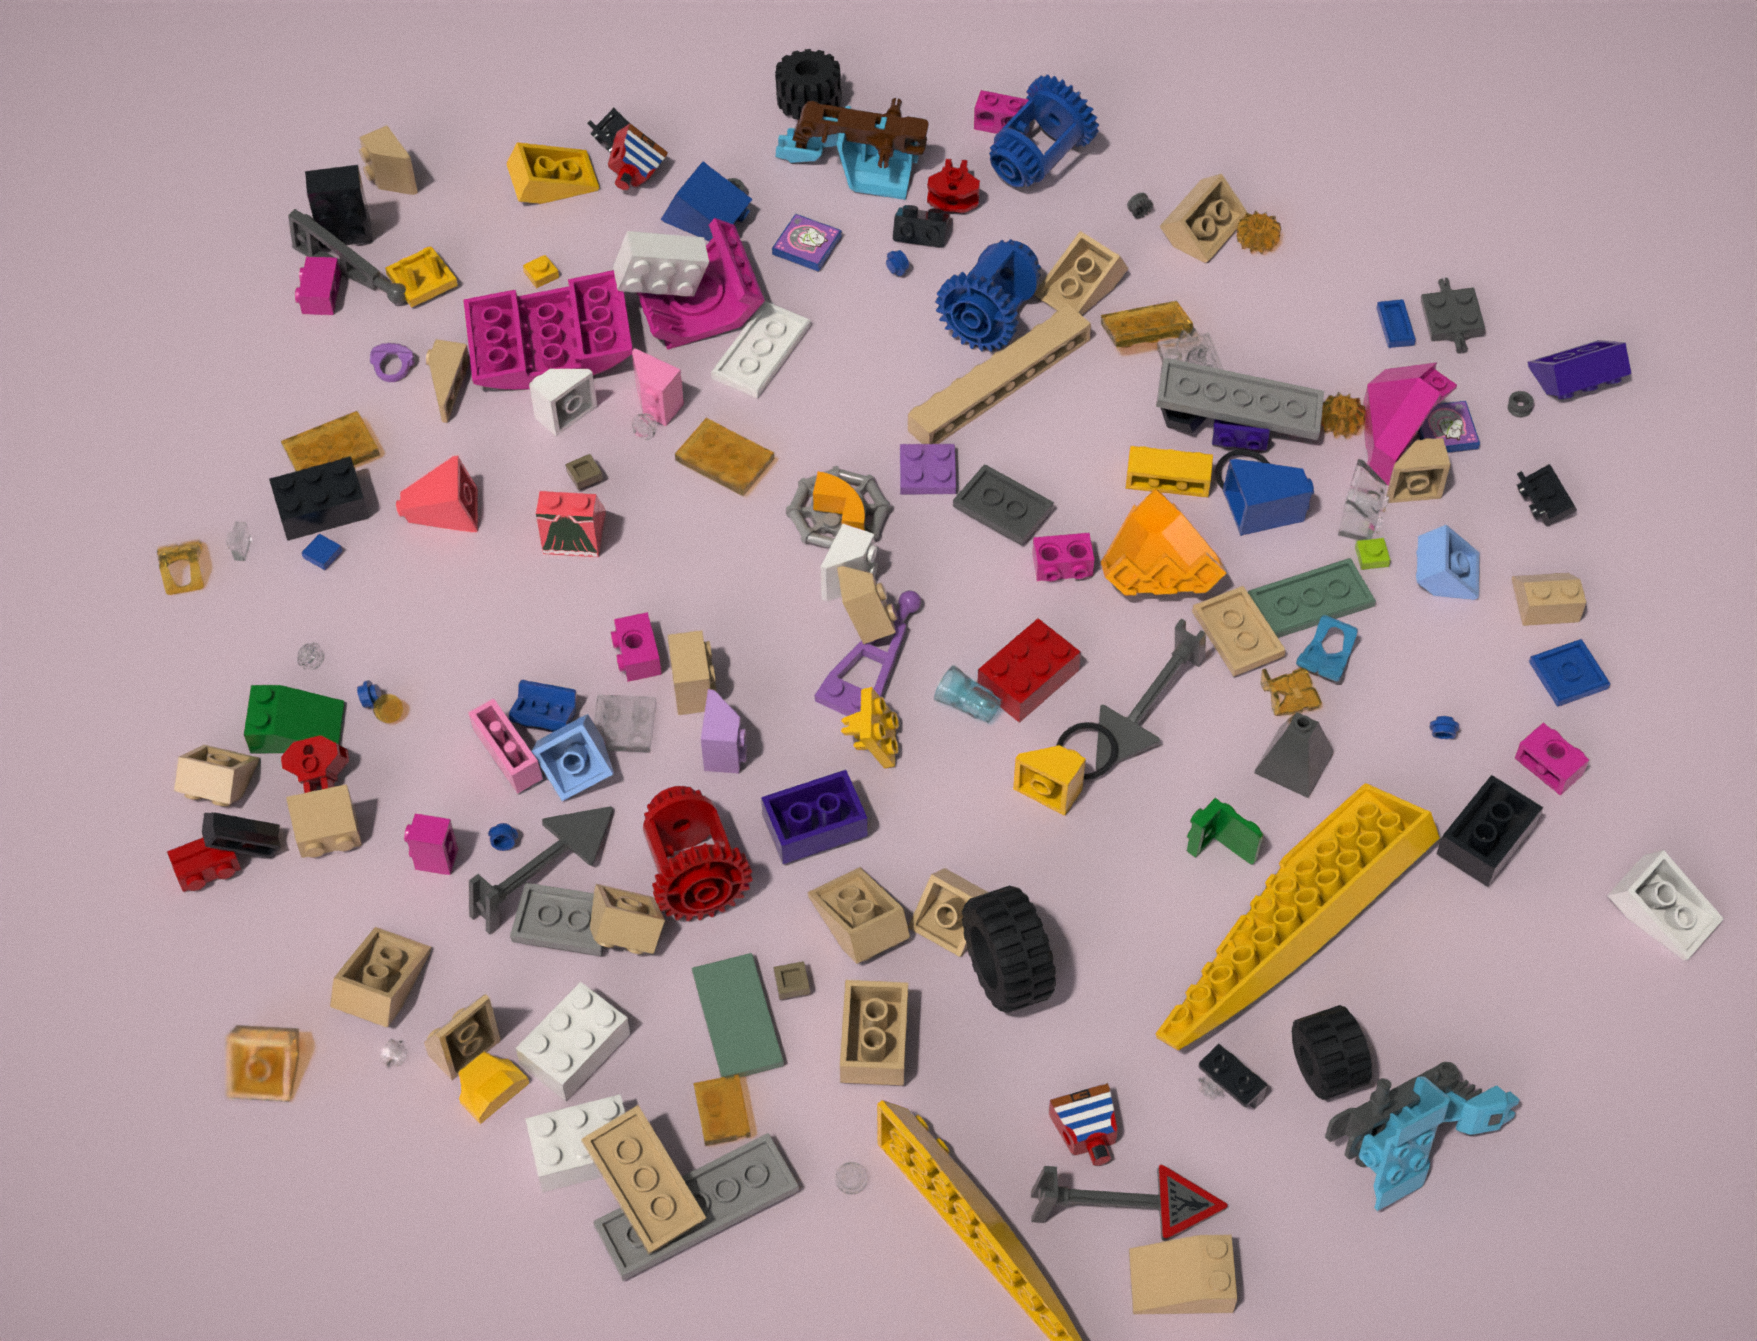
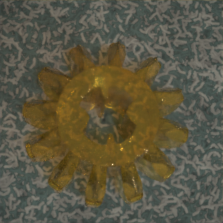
M1255 210L1253 215L1246 213L1243 219H1240L1237 226V242L1241 243L1242 249L1249 248L1251 253L1259 251L1262 255L1265 250L1272 252L1274 246H1277L1280 241V223L1277 222L1276 216H1268L1267 211L1259 214Z
M1340 392L1335 397L1328 395L1326 401L1323 402L1321 425L1324 426V431H1332L1334 438L1338 434H1342L1345 439L1349 433L1356 435L1365 423V406L1361 405L1360 398L1352 399L1350 393L1347 396H1342Z

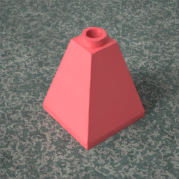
M458 455L452 456L401 491L400 500L396 501L399 516H404L408 523L466 532H478V488Z

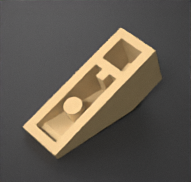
M435 339L432 349L427 351L426 364L430 367L442 422L448 423L469 366L470 358L467 344Z

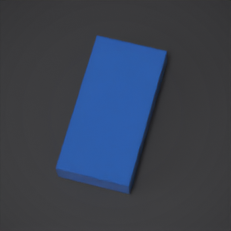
M1404 299L1377 302L1376 309L1388 348L1414 346L1416 338Z

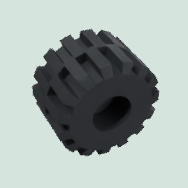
M805 49L802 52L798 50L793 51L792 55H785L781 58L782 62L777 63L775 71L777 105L779 109H783V113L786 116L792 115L793 119H800L802 108L809 101L829 106H840L842 99L841 70L839 62L834 61V56L831 54L824 55V51L821 50L815 52L811 49Z
M1338 1005L1294 1020L1291 1031L1294 1054L1306 1083L1318 1098L1325 1100L1370 1084V1079H1372V1063L1369 1048L1359 1024L1345 1006Z

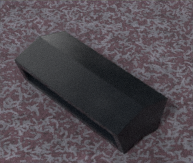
M216 812L204 813L202 835L206 847L272 858L281 848L278 838L279 824Z

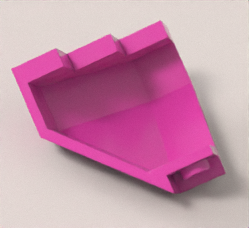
M1437 362L1385 369L1367 384L1362 406V418L1364 419L1365 426L1364 436L1368 454V471L1388 486L1394 464L1400 459L1432 409L1457 388V384L1436 370Z

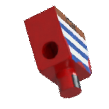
M631 123L617 131L608 161L609 169L618 175L615 185L622 190H628L630 185L637 187L647 181L668 154L666 150Z
M1108 1083L1051 1099L1049 1116L1071 1154L1076 1156L1088 1152L1094 1166L1103 1165L1110 1161L1111 1156L1107 1146L1116 1143L1117 1124Z

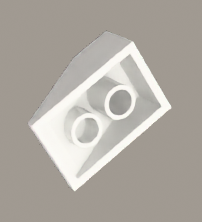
M1664 850L1643 855L1607 895L1627 919L1684 961L1693 955L1724 919Z

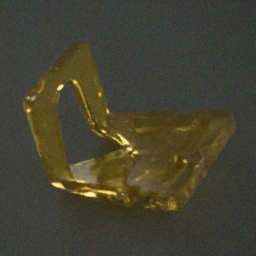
M202 540L181 542L180 545L175 543L158 546L159 569L167 595L200 590L204 587L198 562L202 553L201 550H203ZM178 560L190 562L191 581L185 586L175 583L168 568L169 565Z
M1266 668L1262 669L1260 684L1264 691H1270L1271 709L1275 716L1291 715L1296 712L1303 713V710L1312 711L1320 708L1322 705L1316 688L1312 687L1313 682L1306 669L1299 668L1292 671L1291 674L1287 675L1286 673L1272 680ZM1278 693L1285 696L1281 703Z

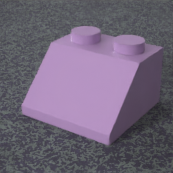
M708 689L701 734L704 771L739 774L741 762L746 763L747 745H745L746 729H741L740 716L715 690Z

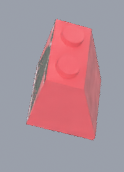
M539 492L536 518L543 554L599 557L606 510L597 494Z

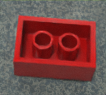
M1037 618L978 669L977 689L1020 723L1079 671L1081 651Z

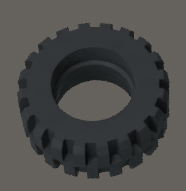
M1009 885L970 898L962 909L964 939L967 943V951L971 957L974 972H976L981 987H983L987 998L991 1000L992 1005L999 1011L1010 1013L1048 1000L1054 993V987L1056 986L1054 958L1049 947L1047 933L1045 934L1043 929V923L1026 893H1023L1020 888Z

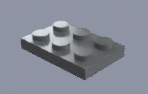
M986 464L980 468L953 499L954 508L1020 545L1027 541L1053 510L1054 506L1053 501Z

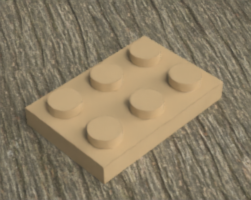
M1244 586L1193 605L1192 613L1204 632H1206V635L1233 677L1284 657L1285 648Z

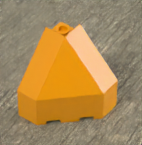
M1156 488L1137 506L1133 505L1101 561L1105 578L1125 596L1137 595V593H1153L1154 595L1177 594V592L1188 591L1206 593L1227 574L1221 558L1175 503L1172 504Z

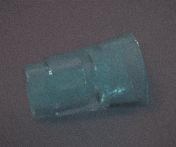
M952 665L945 673L934 694L935 701L949 705L975 719L979 718L987 723L993 719L1002 701L991 690L977 683L955 665Z

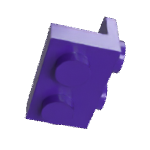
M1214 419L1212 445L1267 451L1270 430Z

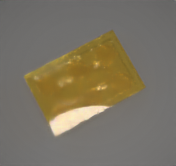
M1178 301L1101 315V325L1116 348H1128L1138 343H1154L1159 341V339L1169 337L1180 338L1185 334L1194 333L1193 322Z
M358 411L281 441L282 447L295 471L350 456L353 465H357L380 455L378 447Z
M708 418L704 419L675 453V461L742 496L746 494L774 460V452Z

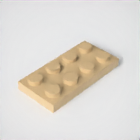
M639 1105L581 1139L582 1144L648 1254H651L706 1220L705 1214Z

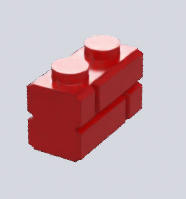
M203 837L167 851L183 892L199 890L210 881L230 878L236 871L241 870L235 852L206 847Z

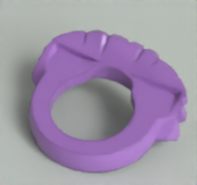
M382 343L374 347L370 352V363L374 365L376 375L386 382H397L407 375L409 367L415 364L412 350L408 349L407 346H401L400 343ZM398 355L402 362L400 371L393 375L383 373L380 366L386 356Z

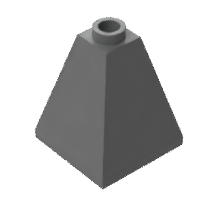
M1296 712L1279 727L1254 773L1309 798L1334 751L1319 722Z

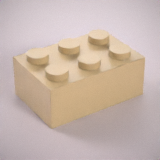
M845 980L840 1083L904 1086L908 1014L907 982Z

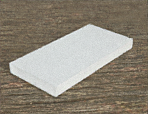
M764 301L712 370L711 379L759 398L810 328L811 320Z

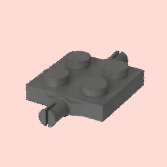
M1445 277L1444 281L1441 278L1438 281L1440 292L1421 294V304L1431 342L1439 340L1454 341L1456 352L1461 353L1462 349V353H1464L1468 349L1465 342L1466 338L1485 334V325L1475 288L1452 290L1449 279Z

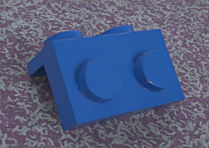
M521 680L518 684V698L509 711V721L526 727H540L554 732L572 722L576 714V690Z

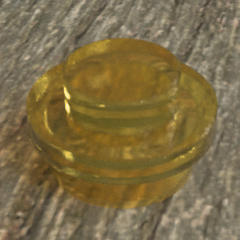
M384 694L376 699L373 712L379 721L393 723L401 717L403 705L397 696Z

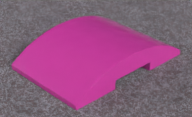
M614 270L568 279V287L518 296L515 289L463 299L473 384L498 389H530L529 383L549 369H589L593 372V375H596L632 355L633 347L624 291L617 290Z

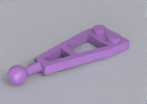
M908 590L900 595L898 600L899 609L896 612L898 620L894 621L896 633H894L888 652L873 646L879 639L863 644L861 640L827 675L814 695L815 702L845 716L861 711L862 688L848 683L841 678L862 656L883 664L874 687L880 697L883 696L906 633V624L903 622L909 613L916 612L921 606V598L918 593Z

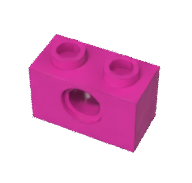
M648 612L614 619L615 631L610 632L613 648L620 649L621 654L616 655L619 672L625 671L627 682L662 675L660 658Z
M1544 722L1520 742L1515 755V759L1560 796L1583 776L1590 760L1580 749L1573 747L1562 738L1558 731L1551 729Z

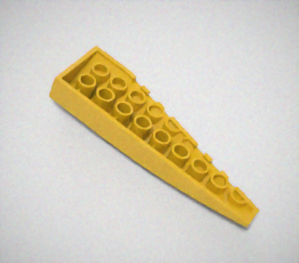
M884 1100L878 1102V1146L1050 1341H1082L1059 1299L1027 1250L989 1200L950 1157L945 1143L940 1138L934 1139L928 1132L929 1129L926 1122L919 1115L914 1116L908 1108Z

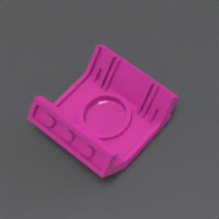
M714 218L709 224L713 238L706 245L709 263L694 297L636 292L648 321L650 332L655 338L664 340L667 350L739 328L765 301L735 225Z

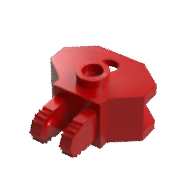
M946 159L945 167H942V171L928 177V204L946 212L965 213L978 207L980 180L968 173V160H962L960 168L953 167L952 159Z
M321 735L293 742L281 756L282 769L298 776V782L303 784L304 793L317 791V786H321L322 789L335 787L334 782L338 781L337 775L350 761L348 749Z

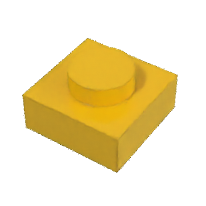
M546 255L523 265V272L536 289L559 278L557 268Z

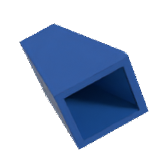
M702 161L675 194L661 220L697 237H704V240L710 242L713 238L709 227L712 220L717 218L733 225L737 220L742 223L750 213L747 207L752 198Z
M1232 459L1229 461L1223 493L1240 536L1304 522L1306 512L1310 507L1311 495L1314 494V486L1310 478L1307 479L1303 468Z

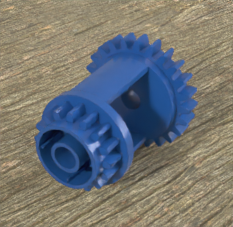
M1046 74L1045 77L1040 75L1039 78H1036L1026 91L1029 94L1026 99L1029 101L994 137V144L990 147L991 152L989 153L990 163L998 176L1012 186L1023 187L1026 185L1029 187L1034 182H1040L1074 145L1077 148L1080 145L1085 147L1099 132L1097 129L1099 124L1095 121L1097 116L1091 113L1094 109L1086 105L1088 100L1080 97L1081 92H1074L1072 85L1066 86L1063 79L1059 82L1056 76L1050 78ZM1034 119L1046 133L1057 140L1044 154L1024 135L1029 132V124Z
M1009 239L1007 242L1000 240L999 243L987 246L980 254L978 263L967 276L964 272H961L959 276L953 274L937 292L939 297L935 300V303L939 306L936 312L943 314L939 321L947 322L944 329H952L954 331L952 337H961L962 345L966 341L969 342L971 349L978 345L981 352L986 347L992 352L995 347L1000 350L1003 345H1007L1016 333V326L1019 324V321L1015 319L1018 316L1017 309L1025 300L1032 297L1038 289L1041 274L1038 272L1041 269L1038 257L1027 245Z

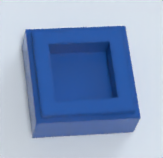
M318 534L301 553L303 559L326 570L343 550L341 545Z

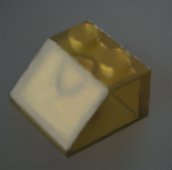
M236 1025L226 1037V1098L290 1102L299 1062V1028Z

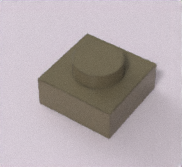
M591 454L565 464L566 472L578 490L603 480L602 472Z
M804 961L773 967L779 1000L810 994Z

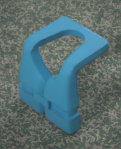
M1323 615L1320 618L1314 639L1304 649L1303 653L1299 655L1296 665L1313 673L1318 671L1319 675L1335 682L1339 681L1352 651L1358 629ZM1337 627L1344 633L1343 650L1338 653L1328 654L1323 649L1321 642L1330 628Z

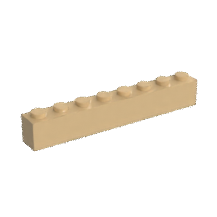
M1070 305L1061 311H1056L1051 318L1042 324H1037L1024 336L1016 338L1011 345L1002 351H997L981 365H976L971 372L962 378L955 379L950 386L941 392L933 394L928 401L920 406H915L908 413V432L921 444L941 443L1089 342L1091 323Z

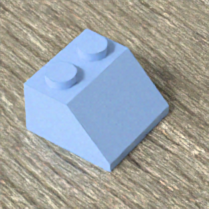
M1447 525L1418 536V549L1416 551L1417 583L1433 596L1470 600L1478 599L1480 552Z
M588 714L537 740L532 749L533 755L538 760V763L562 801L614 774L604 740Z

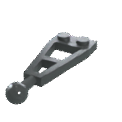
M296 209L288 215L292 248L307 257L336 258L319 250V240L339 255L338 262L342 275L373 290L376 287L387 293L388 299L394 304H401L406 301L404 294L406 287L403 284H391L380 277V272L377 268L315 222L310 215L303 214Z

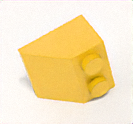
M1060 745L1019 753L1015 758L1013 790L1065 816L1083 789L1086 758L1082 757L1077 751L1066 749Z

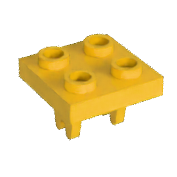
M432 246L426 247L411 256L402 258L400 261L385 267L386 275L393 284L401 283L406 287L404 294L411 308L458 286L456 277Z
M873 687L861 689V711L842 718L841 722L845 726H849L842 728L841 732L845 736L854 735L857 740H861L853 744L855 749L869 750L884 769L894 767L895 754L898 753V743L896 740V729L899 727L898 717L895 712L890 710L884 698L880 697Z

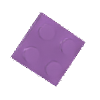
M900 444V495L956 494L955 444Z

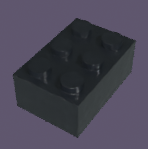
M350 165L305 171L307 197L315 222L345 245L373 242L371 219L359 166ZM319 241L320 248H327L326 245Z
M351 456L269 478L287 541L369 518Z
M1491 775L1443 834L1436 854L1489 887L1536 827L1543 807Z

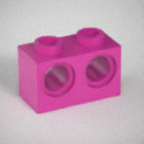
M981 90L974 107V129L997 134L1029 100Z
M1090 533L1033 537L1032 556L1037 581H1056L1069 578L1082 579L1093 576L1094 555Z

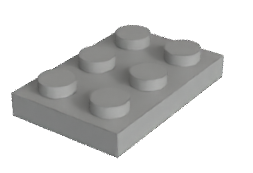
M525 882L510 934L511 942L602 956L604 946L599 945L594 940L590 930L594 893Z

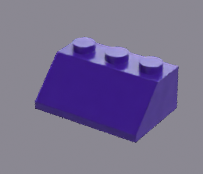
M1597 340L1527 362L1529 369L1546 395L1557 396L1558 399L1573 397L1574 392L1582 390V392L1598 389V384L1604 382L1606 384L1621 382L1622 377L1632 374L1626 342Z

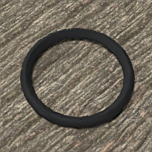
M1239 449L1228 452L1216 465V481L1223 490L1224 482L1221 477V468L1233 456L1250 455L1262 463L1270 464L1269 461L1261 454L1252 450Z
M1083 722L1073 725L1064 731L1059 737L1056 746H1062L1066 738L1079 729L1092 728L1105 734L1111 744L1110 758L1100 770L1084 774V780H1089L1103 775L1112 767L1117 757L1118 748L1113 734L1107 728L1097 723Z

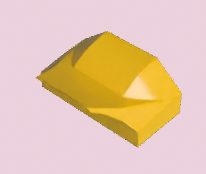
M484 1051L459 1071L461 1083L459 1101L482 1124L530 1084L529 1079L509 1059H500Z

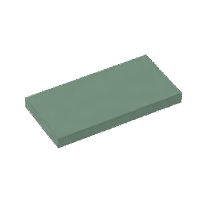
M1351 558L1248 591V594L1278 638L1317 626L1323 615L1338 619L1375 607L1376 603L1375 598Z
M752 953L693 967V978L722 1082L783 1067V1058Z

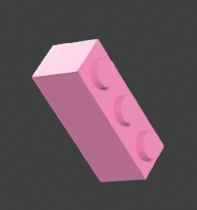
M494 698L468 712L474 732L517 794L543 779L538 760Z

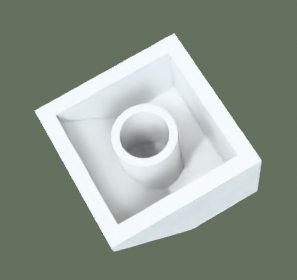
M549 369L529 383L535 419L555 436H558L597 407L593 372L589 369Z
M842 524L820 567L822 600L830 601L842 597L837 571L838 567L845 566L869 572L875 577L878 564L875 563L878 547L875 546L873 533Z

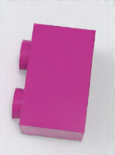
M306 257L304 267H301L299 271L300 287L295 289V301L300 304L302 314L334 315L342 277L338 258Z
M415 813L412 824L406 826L404 841L408 843L409 857L413 860L415 870L451 875L458 853L451 819Z

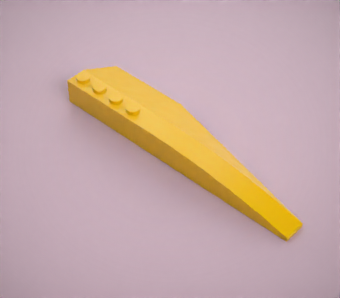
M1364 783L1279 862L1280 869L1276 874H1271L1265 882V890L1260 896L1255 895L1250 902L1251 909L1246 915H1241L1216 949L1217 956L1212 962H1207L1202 968V977L1197 984L1189 986L1185 992L1187 997L1184 1002L1174 1007L1155 1033L1157 1039L1176 1050L1182 1049L1244 1009L1298 968L1440 839L1432 813Z

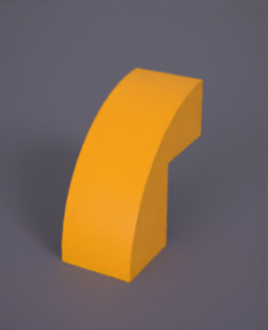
M818 471L813 490V510L843 514L842 524L865 531L864 507L857 492L844 480Z

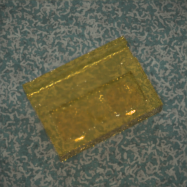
M739 1074L727 1079L721 1077L693 1083L705 1146L735 1141L737 1138L744 1136L746 1138L751 1137Z

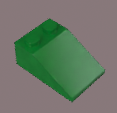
M251 685L244 729V737L250 753H285L293 742L320 735L340 745L345 702L283 685Z

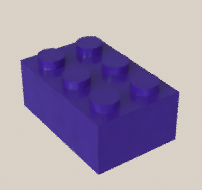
M847 770L761 797L762 816L782 864L868 836V818Z

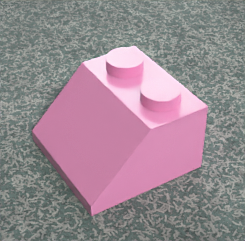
M634 348L632 358L635 383L643 415L652 422H658L667 426L684 405L681 370Z

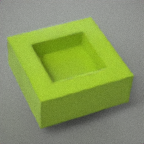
M1384 538L1356 541L1355 550L1361 570L1389 567L1390 557Z

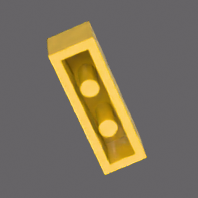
M1130 446L1125 489L1152 492L1156 488L1161 493L1208 498L1213 454L1148 448L1146 446Z

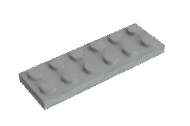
M1164 358L1161 366L1156 407L1317 440L1320 435L1324 391Z
M769 1133L682 1176L705 1214L706 1220L651 1254L647 1253L621 1207L593 1221L594 1227L622 1281L799 1191L796 1180Z

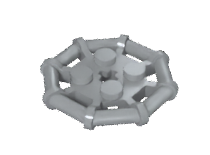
M833 466V469L824 472L834 475L845 482L859 485L856 489H853L857 492L863 503L865 518H867V515H874L870 525L865 524V531L873 533L874 539L877 540L885 516L891 510V504L884 498L876 485L875 477L870 474L865 476L839 469V466ZM817 475L808 479L802 478L798 481V489L791 504L786 507V515L793 521L803 543H812L830 548L835 538L821 535V533L826 534L827 531L833 533V537H836L842 526L843 514L814 511L813 490ZM868 492L875 504H867L863 495ZM806 495L812 498L810 506L802 507ZM804 518H810L814 526L809 528Z

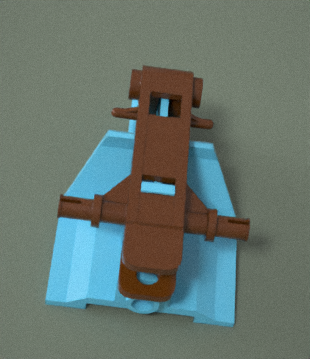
M896 98L891 100V107L885 114L851 109V106L842 108L809 101L802 108L796 128H788L787 135H779L775 157L786 159L790 163L816 161L822 155L823 148L837 146L847 183L851 190L859 193L906 200L913 163H918L919 155L924 154L926 149L929 122L923 118L901 117L902 112L900 108L902 101L899 98L897 105Z

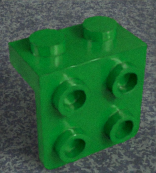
M1214 798L1204 810L1199 808L1193 814L1190 820L1192 826L1187 834L1189 841L1186 851L1196 858L1213 839H1216L1250 865L1257 861L1263 833L1254 822L1247 821L1237 814L1231 805L1222 803L1217 798Z

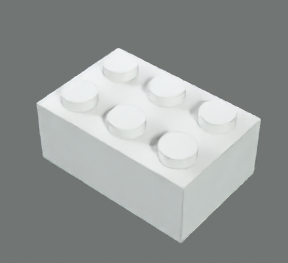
M627 231L613 265L617 290L632 293L694 297L708 266L709 259L704 237Z
M580 982L515 1048L519 1064L563 1100L567 1101L630 1035L628 1018Z
M621 1094L525 1118L542 1192L602 1177L582 1144L581 1139L625 1113Z

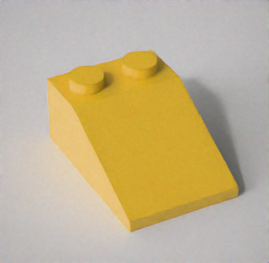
M517 142L506 163L519 202L543 204L595 192L599 189L587 150Z

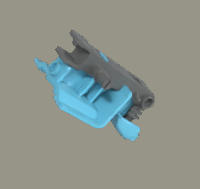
M1442 1062L1391 1090V1082L1388 1079L1381 1078L1377 1082L1376 1091L1371 1093L1370 1101L1357 1108H1348L1335 1115L1329 1121L1325 1138L1332 1142L1342 1136H1348L1349 1140L1344 1154L1345 1157L1349 1160L1357 1157L1355 1162L1358 1166H1367L1377 1174L1373 1185L1377 1199L1374 1208L1379 1211L1424 1185L1430 1167L1428 1157L1439 1124L1458 1121L1456 1130L1469 1135L1499 1130L1503 1124L1514 1118L1515 1112L1511 1108L1516 1106L1520 1099L1511 1091L1506 1093L1499 1086H1494L1484 1092L1479 1088L1474 1093L1476 1085L1472 1084L1467 1088L1469 1081L1460 1082V1074L1455 1064Z

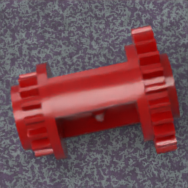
M674 786L659 792L651 800L650 804L647 805L648 812L644 813L643 832L658 872L654 876L656 882L652 883L654 889L653 895L660 911H665L667 917L674 914L676 920L685 915L686 921H690L693 916H697L700 921L704 914H709L712 918L716 910L723 913L726 912L724 906H735L734 899L744 898L742 891L749 890L748 883L753 881L751 876L752 870L745 853H740L738 847L731 849L714 803L706 796H703L701 790L695 791L692 787ZM711 834L714 845L704 843L703 845L695 846ZM674 851H680L679 854L674 857Z

